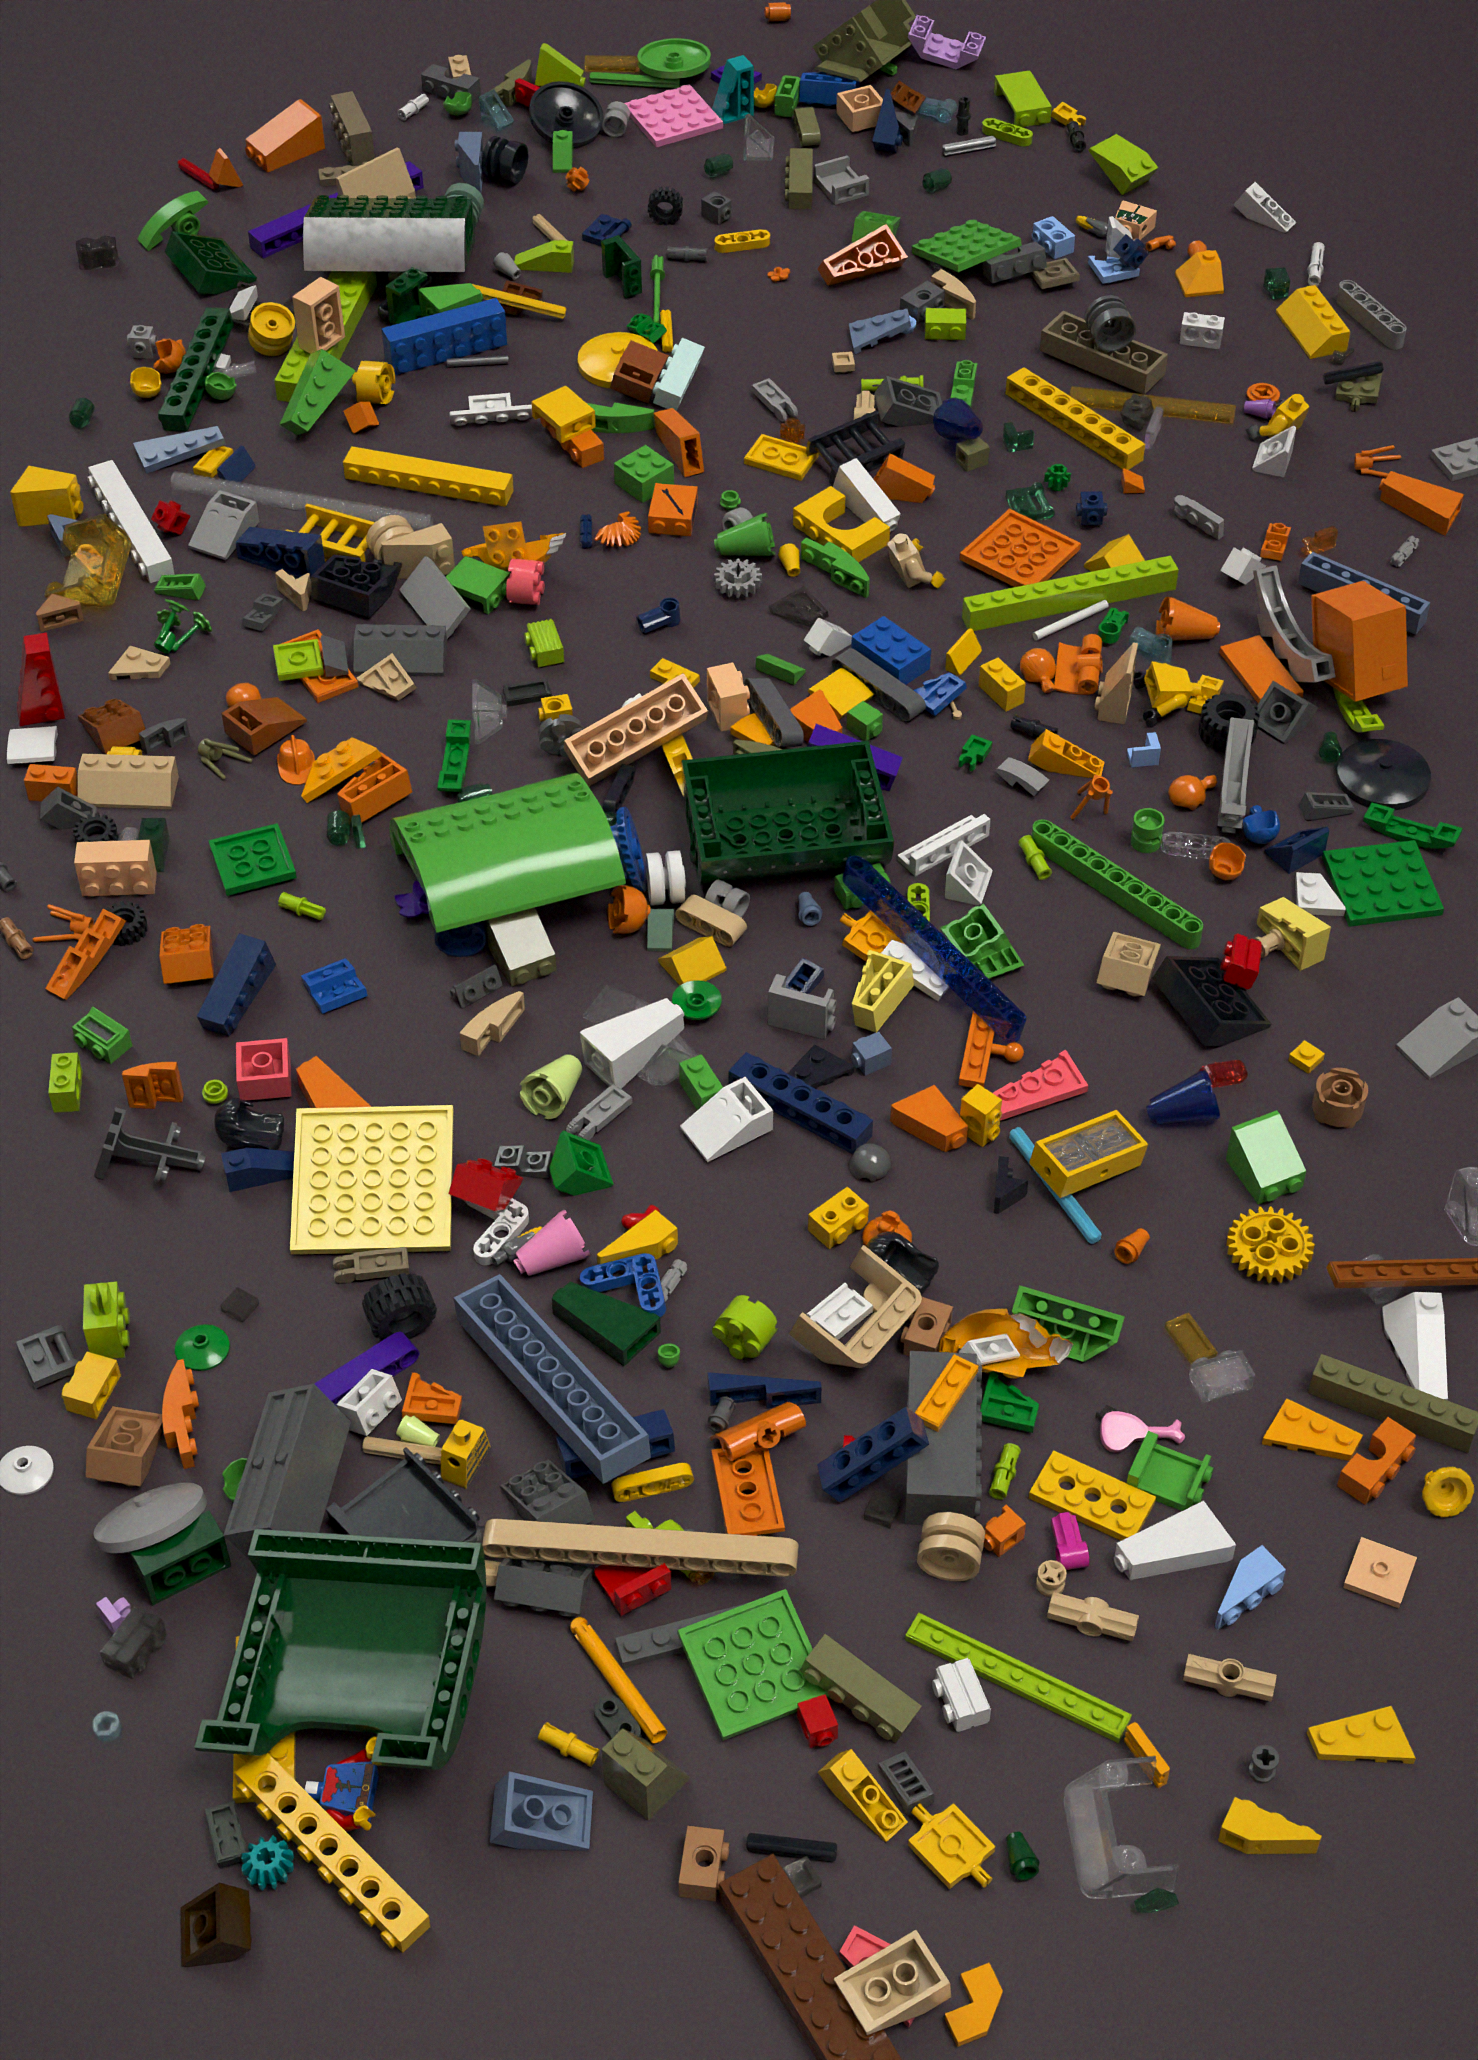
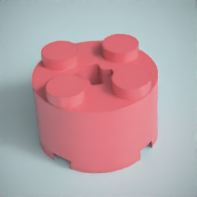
M511 559L508 571H511L510 578H507L506 586L507 600H509V603L539 605L540 594L544 593L545 582L541 581V575L544 573V562Z

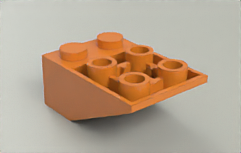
M195 924L187 929L171 927L161 932L159 957L164 984L214 978L210 926Z

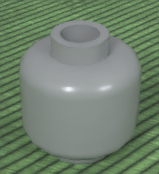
M742 507L727 512L722 519L723 530L725 531L753 518L752 514Z

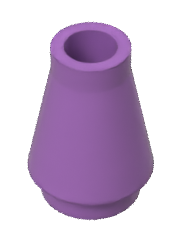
M1271 399L1246 401L1244 405V413L1267 420L1272 418L1276 411V402L1271 401Z

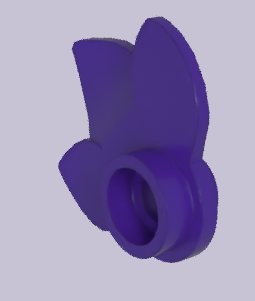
M414 881L413 893L394 896L397 905L402 908L399 912L400 915L410 918L417 917L423 913L429 914L427 898L419 881Z

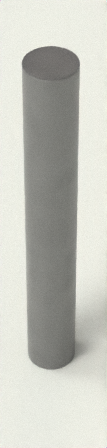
M508 355L447 359V367L509 364Z

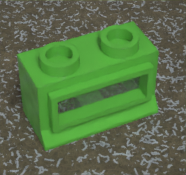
M92 1007L85 1017L72 1026L73 1039L77 1045L82 1048L86 1047L92 1051L95 1057L104 1059L110 1064L132 1047L129 1030L95 1007Z

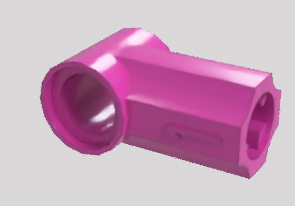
M1069 1512L1059 1513L1051 1519L1056 1542V1561L1061 1563L1066 1570L1089 1567L1088 1547L1085 1541L1082 1542L1076 1516Z

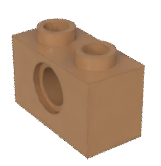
M922 1297L920 1305L910 1316V1327H905L902 1332L903 1354L910 1356V1351L939 1352L940 1340L947 1333L952 1323L953 1306Z
M687 1826L679 1877V1897L716 1901L719 1883L725 1880V1871H721L722 1861L727 1862L730 1843L724 1842V1830ZM701 1861H709L712 1863L710 1866L702 1867L698 1865V1863Z

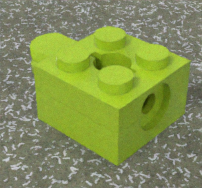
M117 1282L84 1285L83 1331L89 1352L111 1359L125 1358V1347L130 1345L129 1331L125 1330V1324H130L129 1308H126L125 1293L119 1291Z

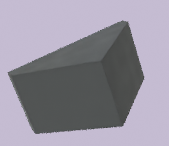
M895 112L900 134L903 136L902 141L911 147L917 134L918 115Z

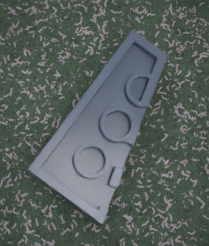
M218 426L133 443L146 473L226 445Z

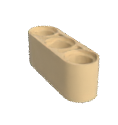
M691 895L675 913L678 921L684 926L707 937L712 936L715 941L728 947L732 946L747 930V924L741 917L697 895Z

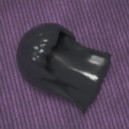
M238 1098L228 1100L217 1109L214 1118L215 1131L223 1143L238 1149L263 1148L279 1150L284 1132L283 1114L256 1112L247 1107H253L252 1103Z
M886 1231L871 1238L866 1245L869 1250L915 1286L921 1294L930 1286L934 1275L938 1273L939 1262L936 1257L920 1252L909 1240L896 1232Z

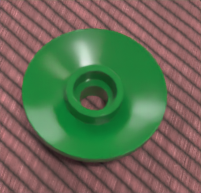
M694 980L683 983L676 988L672 995V1003L680 1006L685 1018L701 1020L711 1017L720 1009L722 997L720 991L713 984Z
M208 1324L197 1325L187 1329L179 1336L175 1344L177 1360L183 1359L185 1368L193 1371H206L217 1367L226 1359L230 1350L227 1334L219 1327Z

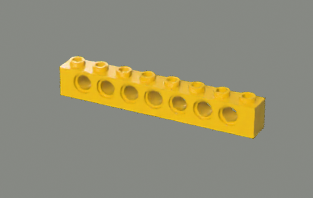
M1025 367L1007 377L1006 395L1118 467L1129 470L1143 461L1145 443Z
M269 1753L253 1756L235 1772L238 1783L236 1789L246 1800L252 1798L256 1802V1809L260 1815L267 1821L272 1819L278 1825L276 1827L278 1833L287 1842L292 1839L298 1845L297 1851L300 1856L308 1863L312 1860L319 1867L317 1869L319 1875L328 1884L333 1881L339 1887L338 1893L348 1905L354 1903L361 1910L359 1915L370 1927L375 1924L382 1932L380 1934L381 1938L390 1948L393 1949L396 1946L403 1953L430 1928L429 1915ZM266 1785L275 1786V1789L269 1793L261 1791ZM288 1805L296 1807L291 1813L281 1812ZM305 1827H316V1830L311 1834L302 1833ZM327 1847H335L337 1849L332 1855L322 1854L323 1850ZM348 1868L358 1870L354 1876L346 1877L343 1875V1872ZM369 1889L379 1891L378 1895L373 1898L363 1896ZM392 1910L400 1913L393 1920H388L384 1917L387 1912Z

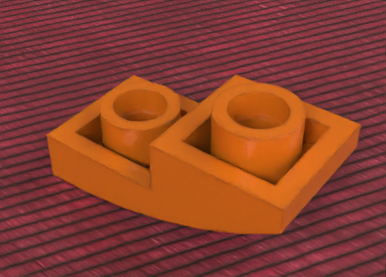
M1270 523L1260 557L1282 561L1291 527H1287L1282 523Z

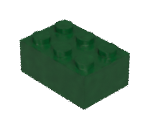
M210 1511L201 1514L190 1525L173 1536L151 1546L130 1551L138 1581L152 1606L231 1567L225 1537Z

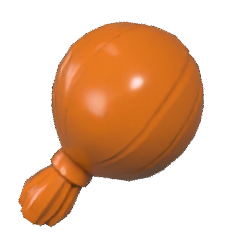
M1033 648L1027 651L1020 660V671L1024 674L1025 679L1029 682H1040L1044 693L1054 691V684L1050 680L1056 674V665L1051 653L1041 648Z
M1191 775L1180 776L1171 783L1168 791L1169 798L1174 805L1187 807L1193 811L1199 804H1204L1206 800L1205 790L1215 787L1217 778L1215 775L1206 776L1203 780H1199Z

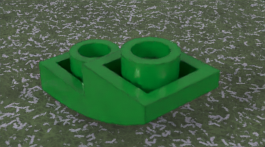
M642 313L633 316L631 322L626 326L632 333L642 336L652 343L656 342L667 332L663 324L654 322L649 315Z

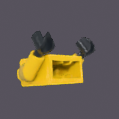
M1152 661L1146 673L1143 671H1136L1134 673V687L1141 689L1146 686L1152 708H1157L1155 711L1152 709L1144 711L1143 719L1146 721L1147 727H1154L1157 724L1156 717L1160 715L1163 717L1175 709L1184 708L1191 696L1199 697L1201 693V684L1190 682L1187 670L1171 666L1167 663L1162 664Z

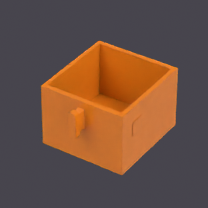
M1365 581L1311 595L1313 646L1323 653L1332 655L1336 676L1335 678L1323 681L1355 702L1408 687L1405 605Z

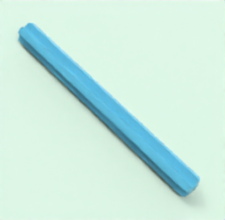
M1022 1128L1012 1129L1009 1138L1029 1163L1035 1145ZM1036 1172L1090 1244L1099 1242L1101 1240V1232L1073 1195L1070 1194L1059 1198Z

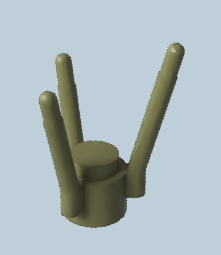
M206 738L198 746V754L202 756L201 762L208 765L222 780L226 778L225 775L211 762L218 760L222 754L248 763L252 762L251 758L235 753L239 751V748L232 745L215 742Z

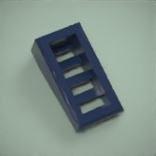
M802 957L786 979V988L797 991L792 988L795 985L801 989L800 992L810 994L823 979V968ZM804 973H807V974L810 975L811 977L808 978V977L804 976L803 974H804ZM801 979L802 981L806 982V984L804 985L798 982V980Z

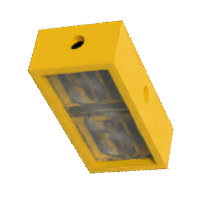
M1114 1110L1036 1141L1029 1164L1059 1198H1062L1140 1166L1148 1143L1117 1110Z

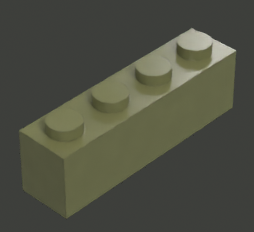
M790 148V156H786L785 201H789V209H812L813 149Z
M824 1634L805 1659L800 1669V1672L803 1673L808 1682L813 1685H819L828 1692L832 1700L837 1703H843L852 1710L853 1715L857 1719L864 1722L867 1721L876 1728L877 1733L881 1737L892 1740L894 1743H897L922 1707L826 1634Z

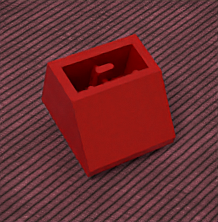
M486 1159L468 1160L466 1163L457 1164L448 1194L493 1211L504 1210L521 1185L523 1177L515 1175L516 1171L511 1168L501 1167L499 1169L493 1167V1162Z

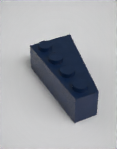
M249 527L235 542L238 559L275 572L283 569L287 574L292 575L296 579L307 573L310 574L311 579V576L325 563L322 536L317 534Z
M238 934L197 1015L202 1028L230 1036L238 1026L239 1021L276 966L266 941Z

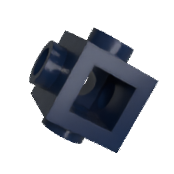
M1127 234L1123 236L1113 249L1120 256L1119 261L1127 268L1131 265L1137 269L1149 255L1144 249L1146 245L1138 238L1133 240Z
M1102 491L1081 492L1080 502L1076 503V516H1080L1081 525H1102L1103 516H1107L1108 510L1107 503L1103 502Z

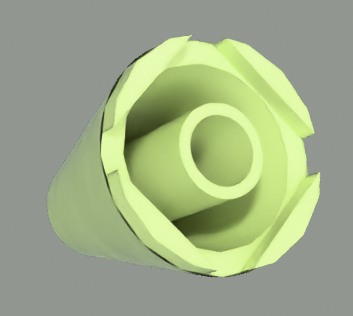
M564 1055L527 1075L520 1083L522 1090L519 1092L524 1105L535 1115L538 1113L545 1115V1119L558 1117L564 1111L582 1073L581 1062L572 1055Z

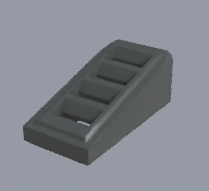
M1305 792L1299 804L1306 820L1350 814L1355 810L1348 795L1339 793Z
M906 1751L879 1763L880 1770L907 1816L912 1814L913 1808L917 1807L920 1803L924 1808L934 1804L935 1794ZM901 1762L905 1765L895 1771L890 1770V1767ZM909 1772L910 1775L897 1780V1776ZM911 1781L915 1783L906 1788L902 1787V1785ZM917 1789L919 1790V1793L911 1797L908 1796L909 1793Z

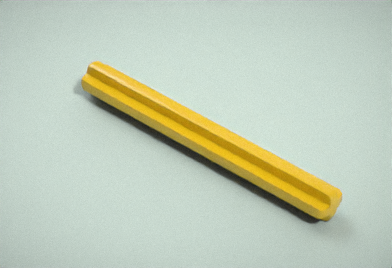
M472 284L481 291L484 300L497 298L500 304L564 319L566 315V307Z

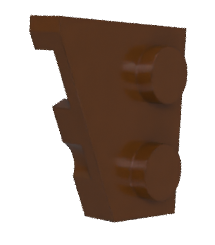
M507 280L502 290L503 292L535 300L541 299L543 294L542 289ZM501 304L506 314L517 315L524 310Z

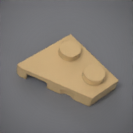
M129 646L108 672L109 679L117 680V676L130 675L131 679L160 678L170 665V658Z

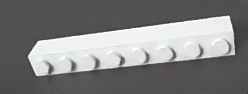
M113 460L88 467L90 474L87 477L88 484L91 489L94 488L95 496L98 501H101L104 512L109 513L112 526L116 525L118 536L123 538L126 550H131L134 563H138L141 575L146 576L149 583L159 581L161 575H174L170 555Z

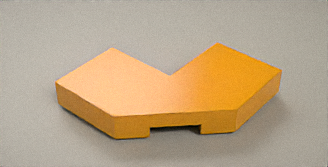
M990 1963L960 1974L961 1982L971 2003L945 2013L944 2016L957 2047L984 2037L989 2031L1003 1993Z

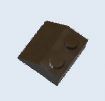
M219 1882L181 1907L182 1967L232 1962L251 1950L249 1890Z

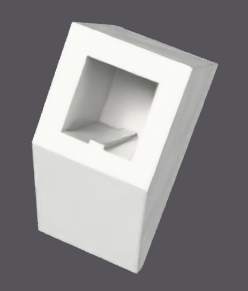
M1233 548L1220 571L1246 585L1254 578L1253 570L1265 568L1266 565L1260 562L1261 557L1245 548H1242L1241 551Z

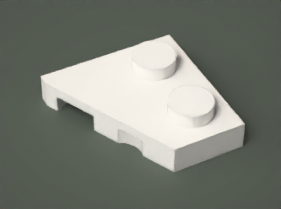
M1296 872L1297 906L1311 915L1344 916L1345 906L1321 874Z

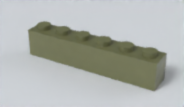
M1321 1354L1312 1375L1309 1394L1383 1422L1389 1417L1415 1434L1460 1451L1469 1452L1478 1428L1477 1411Z

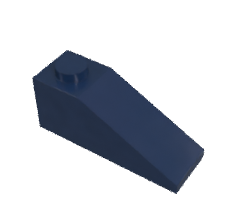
M886 89L872 142L875 150L896 153L898 146L901 147L903 136L900 134L890 89Z
M243 1148L221 1153L229 1192L293 1178L295 1152Z

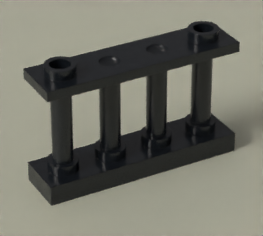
M878 410L866 413L862 417L808 439L806 455L810 456L817 452L831 468L829 483L832 486L834 485L839 466L857 458L865 470L871 472L880 468L889 454L900 459L903 458L906 443L901 438L889 441L877 426ZM870 430L882 446L876 449L872 448L861 434ZM853 438L865 453L855 456L843 441ZM836 445L848 461L837 463L826 449Z

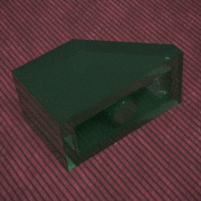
M142 818L139 840H150L156 872H164L169 844L166 818Z

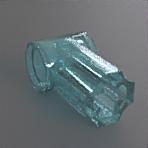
M927 98L918 112L919 114L936 117L942 123H948L956 113L958 106L952 99L947 98L941 101Z
M1139 626L1133 630L1129 637L1130 644H1133V642L1138 643V648L1151 654L1154 662L1163 664L1171 661L1172 638L1169 635H1155Z

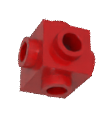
M160 500L151 520L158 524V529L166 533L171 531L182 535L190 515L181 510L182 506L172 500L169 503Z

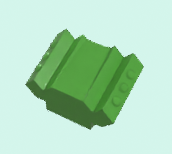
M984 904L972 908L961 919L939 927L977 982L991 979L996 975H1002L1007 971H1013L1024 966L1005 932Z

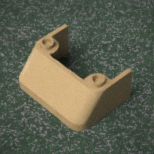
M865 1245L860 1248L850 1268L870 1283L863 1293V1298L873 1305L874 1313L845 1345L828 1334L803 1312L789 1335L824 1363L855 1368L867 1366L921 1303L922 1297L919 1290Z

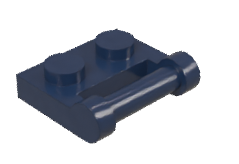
M601 214L582 233V240L601 246L602 240L618 235L621 236L623 232L628 231L632 227V224L626 218L620 220Z

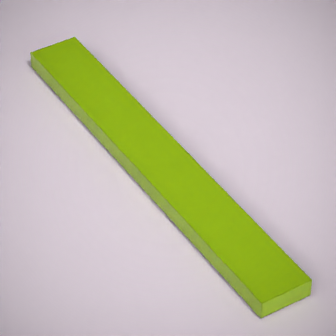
M921 1613L917 1614L905 1635L906 1641L953 1664L955 1661L965 1658L970 1659L976 1675L1117 1743L1120 1742L1126 1726L1131 1721L1132 1714Z

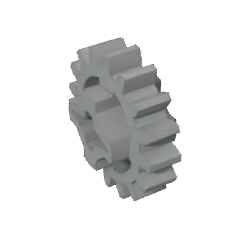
M737 559L735 562L728 560V564L721 563V568H716L714 583H716V589H720L721 594L728 592V597L732 596V594L736 595L737 598L742 594L748 597V592L754 594L756 589H760L762 573H760V568H756L755 563L748 564V560L741 562L740 559Z

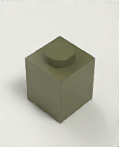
M979 436L957 443L955 461L966 472L988 464L990 448Z

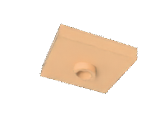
M1361 1537L1343 1588L1400 1608L1417 1557Z

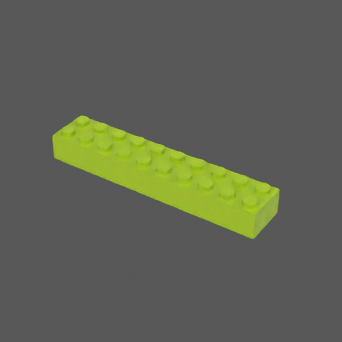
M331 271L327 279L338 285L340 291L345 337L326 350V352L340 360L377 287L376 271ZM298 336L274 380L278 401L290 402L311 354L299 348Z

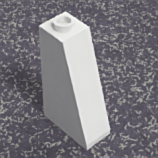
M857 458L839 466L833 488L846 496L845 506L865 523L876 517L890 527V532L898 526L901 514Z
M1202 1501L1118 1542L1114 1562L1119 1571H1124L1129 1580L1228 1562L1233 1559L1236 1544L1206 1503Z

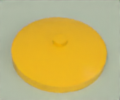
M625 332L602 334L590 339L580 348L578 353V369L581 375L592 384L610 388L616 367L631 340L654 350H657V348L648 339L636 334Z

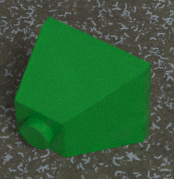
M562 1131L550 1165L555 1188L561 1192L576 1196L612 1187L614 1184L601 1145Z

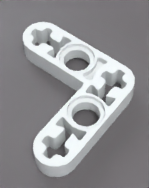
M513 1198L504 1210L493 1211L464 1200L470 1207L495 1220L477 1240L473 1248L474 1258L477 1263L481 1265L493 1264L491 1257L500 1252L501 1245L518 1236L528 1225V1209L524 1204ZM499 1230H505L509 1233L503 1238H498L494 1235Z

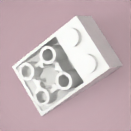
M744 1077L723 1087L680 1125V1129L704 1159L709 1162L773 1130V1110L748 1079Z

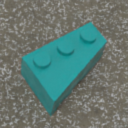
M744 55L727 59L712 107V110L723 121V124L754 116V66Z

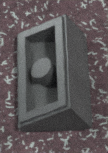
M322 635L321 642L326 677L348 675L345 643Z

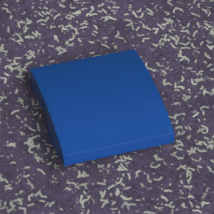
M346 958L301 975L308 993L322 1014L368 996L366 987L357 978L355 968Z

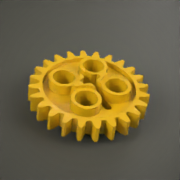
M1271 1206L1268 1212H1264L1262 1207L1258 1208V1213L1249 1209L1247 1216L1241 1213L1239 1220H1233L1232 1227H1229L1226 1246H1229L1227 1253L1228 1255H1233L1232 1263L1239 1262V1271L1248 1269V1277L1255 1273L1257 1274V1281H1260L1265 1276L1268 1283H1271L1273 1277H1276L1282 1283L1283 1276H1286L1291 1281L1294 1273L1300 1276L1302 1269L1308 1268L1309 1262L1312 1261L1315 1246L1312 1243L1313 1234H1308V1226L1301 1227V1218L1295 1221L1292 1220V1212L1287 1216L1283 1215L1282 1208L1278 1213H1274Z

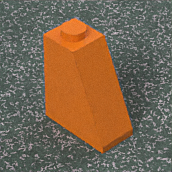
M892 454L888 455L873 478L888 499L923 503L927 496L930 497L935 489V485H933L935 475Z
M820 689L790 709L803 730V740L808 743L816 724L842 733V726L826 696Z
M935 1085L891 1104L890 1121L893 1125L943 1152L959 1148L967 1142L968 1125Z

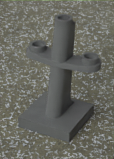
M116 1107L94 1177L104 1180L111 1156L159 1163L154 1183H159V1181L165 1182L169 1167L164 1166L165 1164L201 1171L206 1156L201 1155V1151L171 1145L172 1140L177 1142L181 1127L177 1126L175 1122L171 1123L165 1143L127 1134L121 1126L126 1110Z

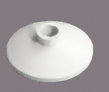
M22 1446L13 1449L0 1461V1486L5 1491L14 1495H28L41 1490L47 1485L53 1475L54 1465L51 1456L44 1449L36 1446Z

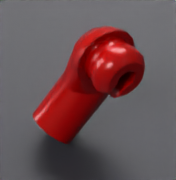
M649 1205L644 1213L626 1214L622 1217V1226L630 1230L653 1211L657 1210L660 1213V1210L654 1205Z

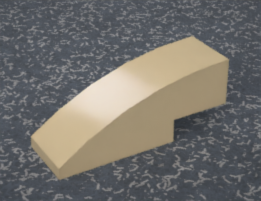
M942 269L931 276V283L945 290L944 306L952 309H966V317L973 320L976 313V300L968 288L957 278Z
M518 991L506 996L476 1015L460 1032L461 1049L479 1056L491 1039L500 1043L525 1010L524 993Z

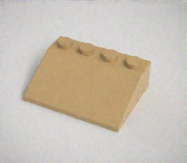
M398 147L336 177L338 196L348 195L349 198H357L359 195H367L368 198H376L379 195H386L388 198H396V196L405 195L408 198H416L414 186Z

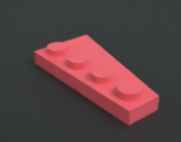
M1064 1050L1059 1053L1056 1059L1045 1061L1039 1069L1032 1073L1030 1071L1025 1073L1019 1081L1015 1083L1010 1082L993 1092V1094L1002 1099L1001 1121L1088 1092V1084L1068 1052Z

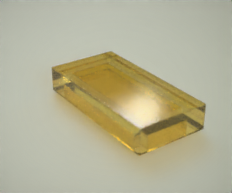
M1189 1312L1165 1323V1329L1193 1368L1217 1358L1218 1352Z

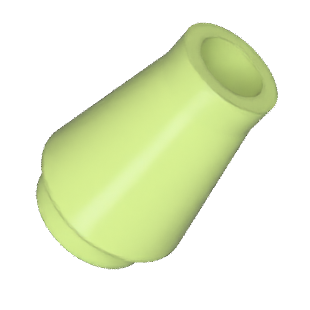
M405 1415L396 1432V1435L401 1437V1441L433 1447L436 1446L440 1438V1434L434 1432L415 1416Z

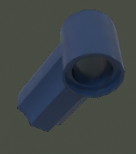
M672 597L664 598L661 600L659 607L636 616L641 632L644 634L663 625L666 627L677 626L681 620L679 602Z

